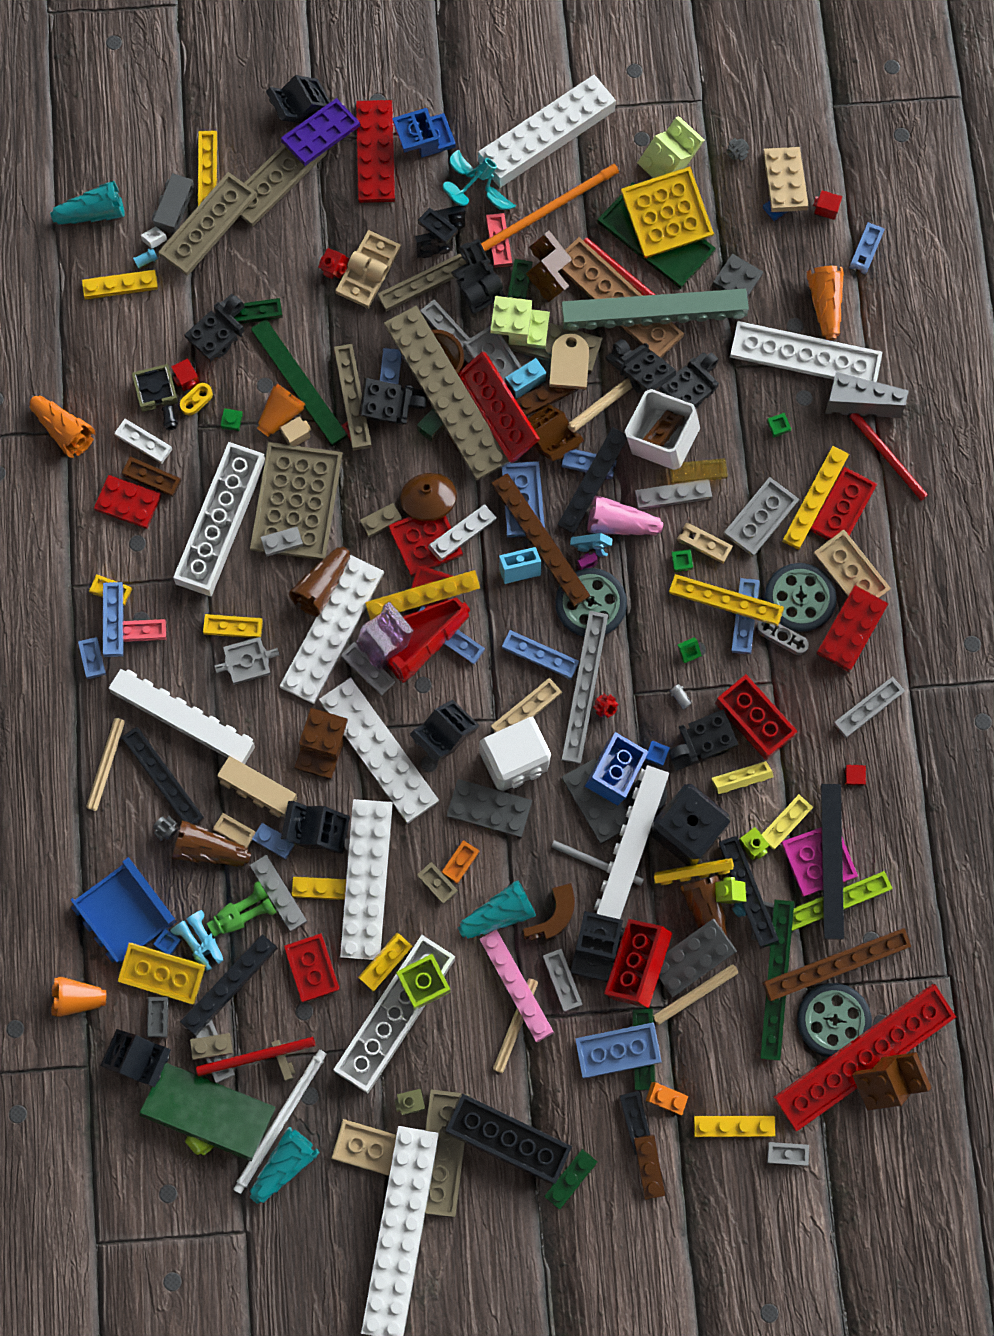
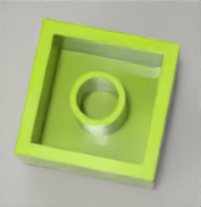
M433 954L396 972L414 1011L451 993V989Z

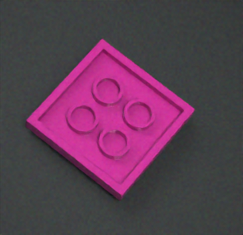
M821 828L782 841L781 845L802 897L822 891ZM842 838L844 883L857 878L858 874Z

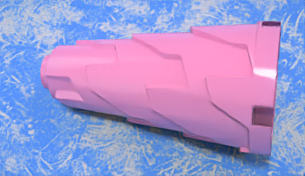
M594 496L591 505L596 507L593 506L590 509L587 528L589 533L657 535L662 532L663 522H660V518L651 516L636 508L620 504L614 500Z

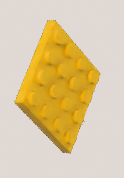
M690 166L621 189L644 259L714 236Z

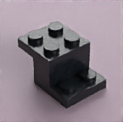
M295 75L282 89L269 87L266 90L270 103L275 107L277 115L282 121L302 123L331 102L316 78Z
M458 205L435 211L458 230L465 227L464 206ZM430 232L415 236L417 258H429L434 254L449 253L453 250V238L445 245Z
M451 700L436 708L424 724L414 729L410 736L417 745L427 752L430 758L438 762L455 752L463 740L475 732L480 725L454 700Z
M288 801L281 839L306 849H326L336 854H343L350 816L326 806H306L295 801Z
M584 911L570 971L571 974L605 982L609 981L623 920Z
M116 1029L100 1066L137 1082L155 1087L161 1078V1072L169 1059L171 1049L155 1044L138 1035Z

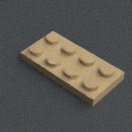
M800 147L764 149L763 155L771 212L808 210Z
M842 530L814 552V555L847 596H849L855 585L878 598L891 590L845 530Z

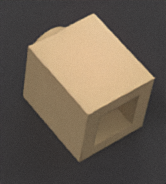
M300 416L280 427L281 434L288 445L297 446L310 438L309 431L311 428L306 420L302 421Z

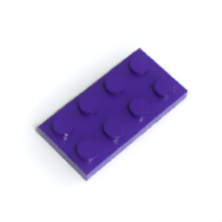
M336 98L281 137V142L306 166L360 127V122Z

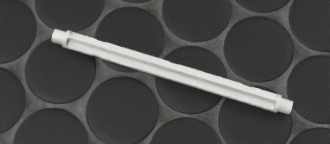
M319 1049L316 1056H313L303 1076L298 1081L260 1143L252 1162L249 1161L241 1176L237 1179V1184L233 1190L241 1194L244 1188H247L258 1166L263 1161L321 1064H323L327 1054Z

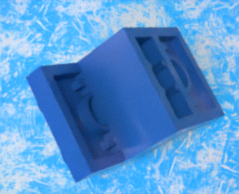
M424 108L392 118L404 153L419 149L422 158L456 147L444 113L430 117L428 109Z

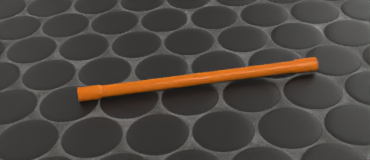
M615 164L610 165L600 171L599 174L482 242L481 245L484 251L489 250L601 182L619 173L618 167Z

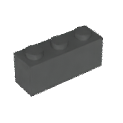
M173 173L171 178L167 179L164 195H161L159 198L158 210H155L152 215L154 226L159 230L174 234L178 230L195 189L192 179Z

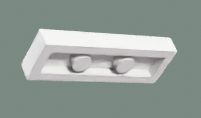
M127 419L123 420L114 433L119 439L163 464L172 451L170 445Z

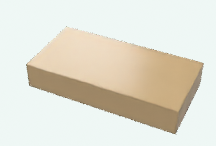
M222 813L213 828V831L230 841L244 845L245 848L249 847L256 833Z

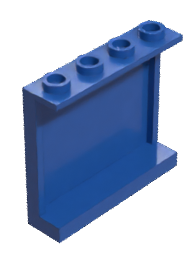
M129 857L122 861V866L76 900L71 899L74 904L71 906L77 916H83L85 919L82 922L89 932L91 930L97 935L94 938L100 947L105 946L108 950L106 953L107 957L112 963L116 961L119 965L124 961L130 942L146 946L158 937L164 929L170 928L177 922Z

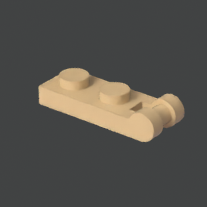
M685 523L684 531L682 534H679L677 541L724 564L733 546L689 523ZM694 534V539L689 538V535Z

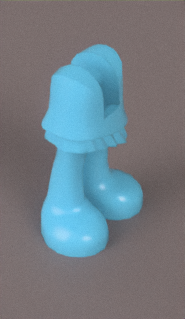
M200 910L186 920L200 938L201 944L197 942L191 933L186 921L180 922L170 931L172 934L181 935L193 951L192 956L195 957L194 959L199 964L206 965L205 971H208L212 967L205 956L211 953L218 964L223 961V957L215 939L212 938V933L208 935L202 925L204 912Z

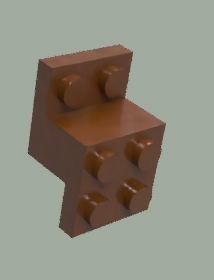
M548 231L529 247L533 255L540 262L526 274L529 280L538 288L541 295L550 302L569 287L558 271L572 259L553 234Z
M547 405L527 418L540 438L535 444L536 449L540 454L552 461L560 460L564 457V454L570 450L577 449L579 444L584 442L580 434L571 432L568 429L569 421L565 413L551 405Z
M310 708L299 742L300 752L294 768L332 780L343 747L342 738L348 718Z
M917 1052L882 1057L873 1069L855 1071L852 1075L867 1111L902 1106L911 1094L928 1092L932 1088Z

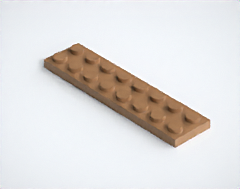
M580 237L565 249L572 260L560 270L591 299L643 296ZM672 322L668 324L652 323L647 326L634 324L630 327L620 325L639 344L643 345L645 342L649 344V352L653 351L660 358L684 337V333Z

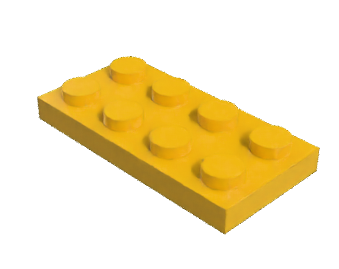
M130 942L118 982L189 1004H195L206 965Z

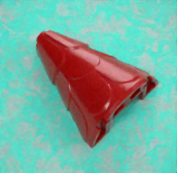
M456 597L374 627L367 631L376 650L383 657L385 664L395 677L404 683L442 647L445 641L451 639L469 618L468 613L470 609L465 602L462 603Z

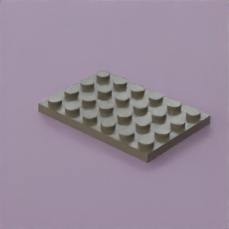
M268 442L250 546L251 551L265 552L261 540L262 536L298 527L303 546L277 554L323 560L326 557L343 456L342 452Z

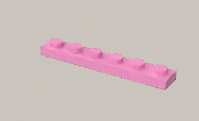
M494 930L480 938L483 947L535 1041L539 1042L553 1034L554 1031L498 931Z

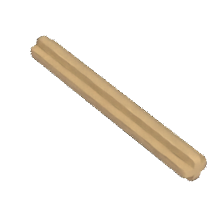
M627 378L569 422L568 429L571 432H576L632 388L630 379Z
M115 718L86 806L89 810L96 811L98 809L125 724L122 719Z
M730 965L653 1016L655 1023L660 1025L737 975L738 970L736 966Z
M529 978L527 985L534 995L538 982ZM518 1008L515 1011L493 1070L499 1073H503L524 1020Z

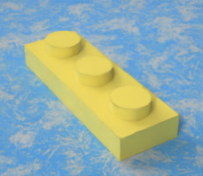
M765 761L711 779L717 793L721 794L773 778V772Z
M799 794L761 834L773 850L813 809V806Z

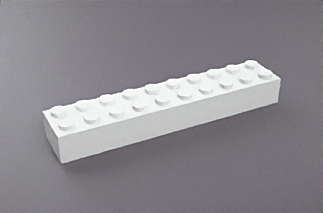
M398 1126L361 1334L404 1336L439 1133Z

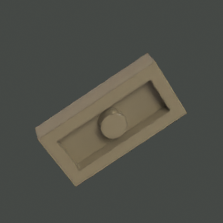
M394 503L361 519L360 523L370 538L389 528L388 525L402 520V517Z
M432 862L417 874V877L443 905L458 892Z
M230 1033L190 1039L193 1060L233 1054Z
M279 1040L271 1042L273 1047L282 1045ZM289 1053L276 1056L285 1081L294 1080L292 1074H295L292 1062L288 1063L286 1055H289Z

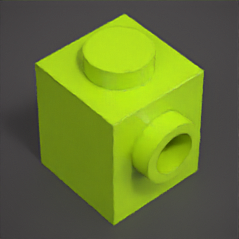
M756 827L739 839L741 847L752 860L756 857L761 859L768 853L767 849L770 845Z
M726 877L721 882H715L716 902L727 904L746 902L745 882L735 881L734 877Z

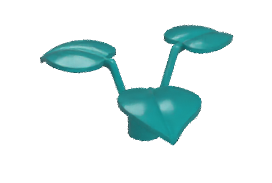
M460 150L451 155L449 159L451 167L459 174L473 178L461 191L451 182H445L442 185L443 190L456 204L466 206L469 203L468 197L463 193L479 178L481 180L488 179L485 188L487 192L486 197L494 206L502 210L515 208V204L506 199L496 189L490 187L491 180L494 177L492 173L497 168L494 161L485 158L479 166L473 169L463 158Z

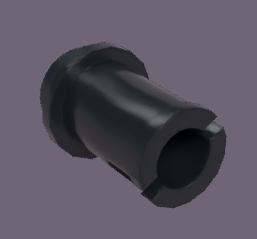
M172 405L162 407L163 426L166 430H174L178 425Z

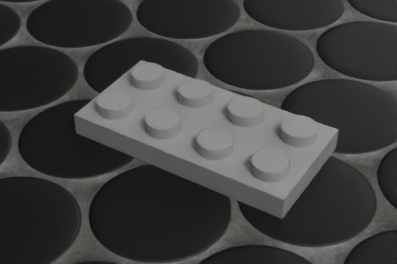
M769 477L725 530L723 535L754 557L799 502V498Z

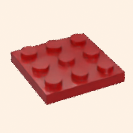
M446 516L434 521H419L407 517L388 525L411 577L415 576L418 565L432 569L463 556L461 547H459L442 561H439L428 548L429 544L451 529Z

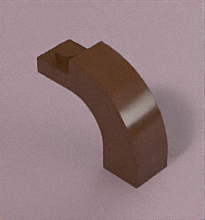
M571 883L552 888L551 892L555 902L554 915L545 923L524 928L522 931L524 940L529 938L530 941L540 939V935H544L546 942L554 939L566 929L572 918L575 906V897Z

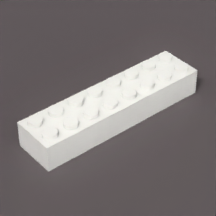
M592 75L478 151V162L482 163L485 158L495 162L497 168L492 173L494 175L492 179L501 188L613 113L616 100L599 79Z
M228 442L173 577L176 585L212 596L264 467L265 457L263 453Z
M421 935L399 970L433 954L443 976H445L455 961V956ZM397 974L333 1069L335 1073L367 1094L425 1007L423 1006L414 1011Z

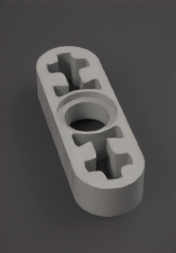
M759 621L757 632L761 636L795 655H803L807 651L809 644L806 638L781 624L778 626L769 624V629L764 631L762 630V625L766 623ZM774 628H777V630L774 633V636H772L771 634L774 631ZM779 632H785L788 636V639L786 641H780L777 637V634ZM791 637H793L794 639L791 645H788V643L791 640ZM802 642L803 648H800L799 650L796 649V644Z

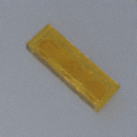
M726 459L683 462L680 468L670 469L671 484L705 479H726L728 477Z

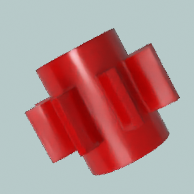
M603 694L596 698L593 708L597 710L596 713L600 717L605 715L609 718L616 713L619 704L611 694L609 696Z

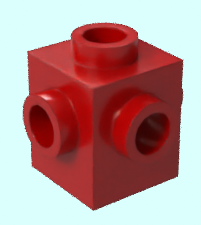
M327 248L325 254L320 259L318 268L324 271L323 275L333 279V277L341 279L342 275L346 272L350 259L340 252Z

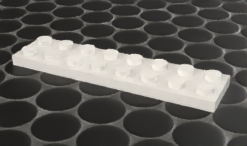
M738 321L730 357L834 379L836 372L877 382L882 352Z
M350 555V560L338 580V585L330 595V600L321 615L316 617L280 684L281 689L315 704L366 608L365 602L370 601L383 577V570Z
M351 678L319 699L328 713L348 718L344 736L407 824L439 803V799Z
M353 799L340 954L342 958L373 960L381 951L393 802Z

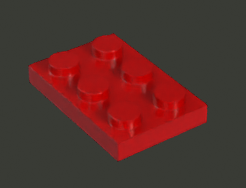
M108 475L94 510L148 529L162 495L159 492Z
M322 933L284 946L302 1003L340 991Z

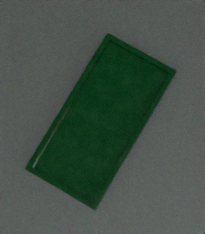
M622 194L597 220L598 224L680 289L716 251L712 244L703 239L644 259Z
M166 1063L161 1072L160 1080L155 1087H152L139 1116L252 1162L276 1107Z

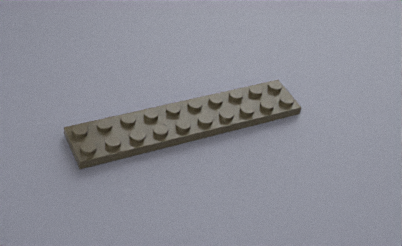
M417 305L384 322L385 328L476 481L509 464L508 458L491 433L488 424Z

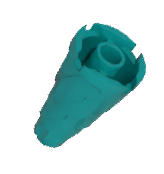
M111 181L99 185L98 188L84 192L81 196L69 199L65 203L53 207V211L50 212L52 221L61 225L124 217V206L122 198L118 195L119 190L116 183Z
M517 880L490 898L487 903L474 910L467 918L463 919L458 930L463 938L467 937L469 939L525 921L536 916V913L523 887Z
M288 1127L280 1142L271 1153L263 1170L258 1175V1179L250 1189V1198L257 1204L260 1202L265 1203L275 1192L320 1153L318 1149L312 1150L313 1144L295 1129L292 1132V1127Z

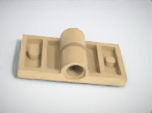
M368 230L358 250L354 251L351 255L348 268L335 290L336 294L369 309L396 259L401 245Z

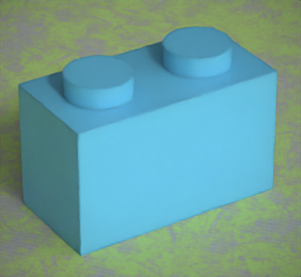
M535 358L506 376L505 384L516 400L545 382L546 371Z
M536 547L499 555V570L504 584L541 575V559Z

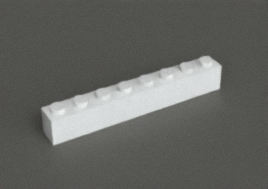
M120 669L109 687L112 694L227 758L231 756L243 764L247 762L255 748L251 737L235 733L236 729L233 727L219 724L220 721L211 715L208 718L203 715L202 710L195 706L190 708L183 699L179 697L174 699L169 696L170 693L165 689L160 688L158 690L147 679L142 681L137 678L134 672L128 669L127 671Z
M648 765L646 770H641L638 779L642 781L640 788L635 787L632 796L635 802L633 807L629 806L626 817L629 818L627 825L623 824L619 834L623 836L621 844L616 843L613 852L616 858L614 862L610 861L607 873H610L608 881H603L600 891L604 893L602 899H597L594 910H597V914L620 919L669 776L668 772Z

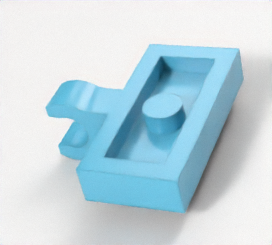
M602 533L571 537L570 545L578 548L577 550L581 552L595 549L596 554L602 557L608 555L603 549L604 547L612 546V538Z

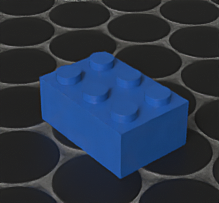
M615 732L602 750L585 787L618 806L626 798L648 751Z

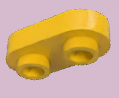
M206 383L197 384L181 399V411L189 416L196 414L211 400L213 396L211 387ZM203 392L207 393L206 396H200V394ZM188 405H193L191 409L187 408Z

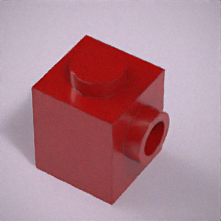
M821 190L820 196H816L813 207H816L814 214L835 220L843 196Z
M188 358L171 366L174 377H172L177 387L181 386L183 392L192 390L197 384H200L198 375Z

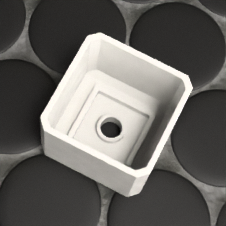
M650 389L644 392L625 429V434L633 455L675 470L681 467L700 430V425L693 404ZM666 410L672 411L675 415L681 414L685 416L683 425L677 428L663 447L642 440Z
M533 717L524 719L480 740L479 753L496 788L501 791L512 787L517 788L529 779H537L542 773L547 772L550 764L551 753Z

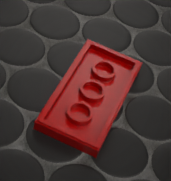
M844 467L809 531L828 541L842 530H845L850 536L877 483Z

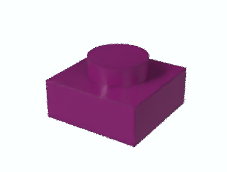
M588 553L581 556L577 563L578 570L596 566L598 563L596 554L589 555Z

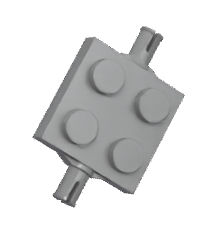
M261 637L223 647L226 655L225 663L214 665L216 673L228 670L235 685L271 675L268 666L269 658L280 655L278 648L266 651Z

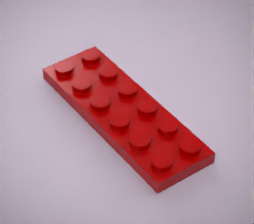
M392 100L356 101L357 120L360 122V127L357 128L359 203L395 202Z
M482 351L458 373V376L509 462L514 463L535 445L540 438L486 352Z

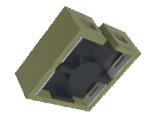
M168 364L132 373L142 412L157 409L156 405L163 404L166 406L178 403Z

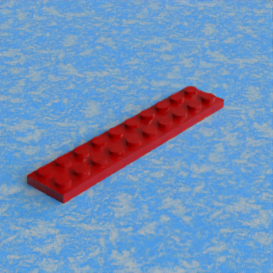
M932 984L775 1095L774 1099L793 1129L798 1131L857 1089L852 1076L855 1071L873 1069L882 1057L906 1054L955 1019L956 1016L936 984Z

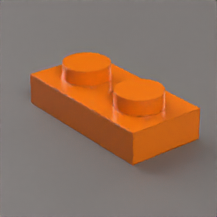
M463 840L441 873L458 884L480 851Z
M652 1082L646 1101L677 1115H682L688 1096L659 1083Z

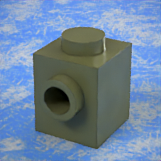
M421 1089L397 1094L398 1099L394 1100L397 1112L401 1111L402 1116L425 1110Z

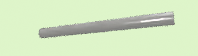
M553 841L552 848L602 870H608V863L560 842ZM635 875L632 883L641 886L644 879Z

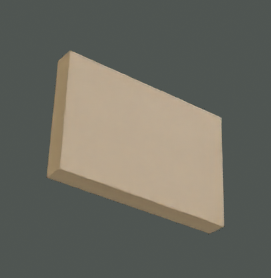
M343 1119L331 1159L390 1176L397 1135Z

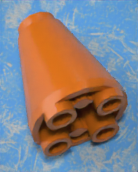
M277 383L269 394L257 429L269 437L304 409L305 403Z
M65 977L54 978L52 996L55 997L51 1007L52 1016H67L106 1005V990H101L100 987Z

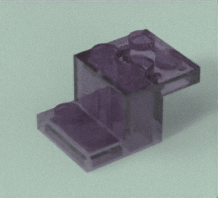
M388 602L383 606L380 615L362 625L357 645L369 657L370 663L381 671L387 666L391 657L407 648L414 630L391 602Z

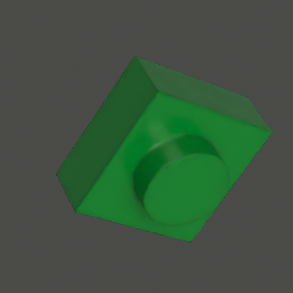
M224 408L221 428L240 431L243 411Z
M785 413L767 418V424L773 438L791 432L792 428Z
M691 550L671 553L674 572L693 570Z
M695 637L677 644L684 663L702 656Z

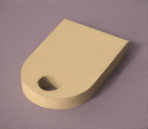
M565 334L554 342L549 387L587 389L589 347L581 336ZM573 340L576 342V346L568 347L566 342Z

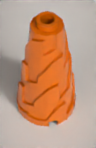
M837 266L814 268L815 273L811 274V270L807 271V280L822 336L826 340H835L840 335L844 271L842 267L837 271Z
M39 395L31 398L29 402L31 411L37 416L39 422L46 428L50 436L58 443L68 457L74 458V453L79 456L89 448L94 440L91 434L95 435V430L91 425L69 414L53 401L50 402L43 396Z

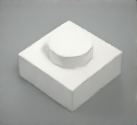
M157 227L141 234L142 241L151 248L167 241L166 234Z

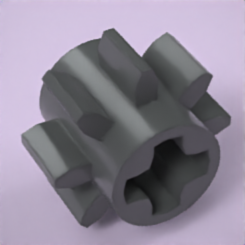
M734 138L728 142L727 153L731 159L742 161L747 157L749 145L744 139L737 140Z
M169 816L167 819L164 817L159 818L153 826L156 830L154 832L155 836L161 841L164 838L170 840L177 832L175 828L177 823Z

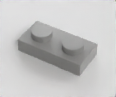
M298 527L261 537L266 557L303 546Z
M768 1142L767 1163L808 1166L809 1145Z

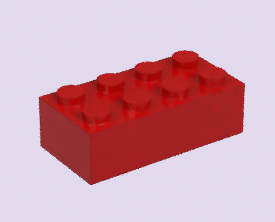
M855 585L816 654L850 672L889 603Z
M747 674L722 693L715 702L720 710H725L727 718L765 760H768L787 744L798 732Z
M628 919L604 994L615 1001L649 1008L672 933L660 925Z

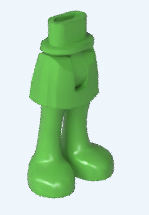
M260 881L254 884V892L248 898L234 905L229 903L214 916L212 921L207 923L214 937L220 933L224 935L225 933L244 928L245 922L265 913L274 915L277 913L269 898L264 900L268 895ZM261 900H264V901H263L260 905H258L257 907H255V908H253V909H251V910H249V911H247V912H245V913H243V914H240V912H242L244 909L248 908L249 906L253 905L254 903H256V902H258V901H261Z

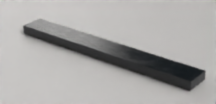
M821 784L823 940H844L841 784Z

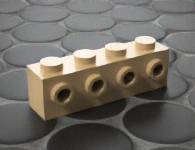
M231 756L228 757L217 775L221 785L228 789L230 787L236 789V793L243 798H247V796L252 798L253 803L261 808L266 806L271 809L269 812L276 817H285L288 801L296 802L297 800L296 793Z

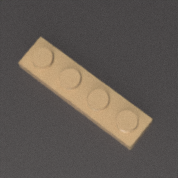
M548 678L491 725L492 730L496 733L524 719L534 717L560 696L562 691Z

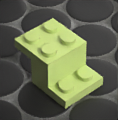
M678 116L673 120L666 132L655 135L637 163L653 178L686 168L704 142V139Z
M495 296L491 333L509 335V344L545 349L550 312L532 310V300Z

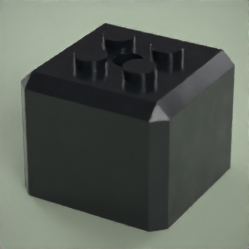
M684 784L653 821L650 829L651 837L685 865H696L726 831L731 822L730 815L694 785ZM690 816L695 817L698 824L696 826L688 825L687 818Z

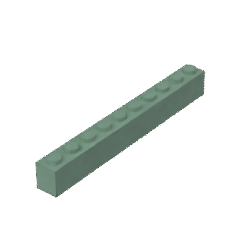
M746 289L563 301L561 307L563 329H568L569 331H575L579 328L590 330L597 327L613 328L619 325L630 327L634 324L647 326L652 323L668 324L675 321L686 323L689 320L703 322L707 319L724 320L731 317L741 319L747 316L749 310Z

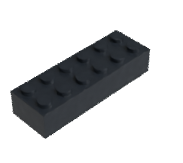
M463 1093L459 1096L443 1130L444 1133L551 1185L556 1184L572 1148L571 1145Z

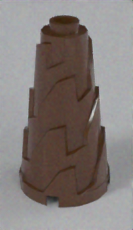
M343 546L335 548L289 591V597L295 605L298 602L301 604L299 609L315 617L321 615L331 598L330 595L339 583L338 580L342 576L345 566L350 560L349 550Z
M182 820L172 859L196 863L200 861L216 865L219 863L239 867L244 866V863H249L251 853L248 852V848H245L244 845L227 840L223 836L208 832V829Z
M718 875L680 886L689 910L693 913L698 929L712 919H715L727 936L722 903L716 902L715 882H720Z

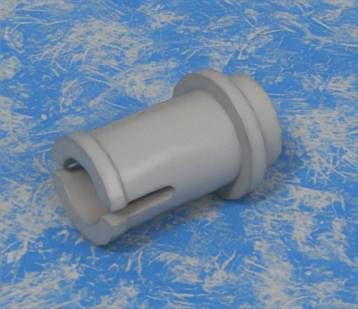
M678 684L670 690L671 697L674 696L684 710L693 702L683 691L684 687Z

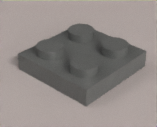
M732 254L714 280L713 285L721 290L746 289L748 298L762 277L763 271Z

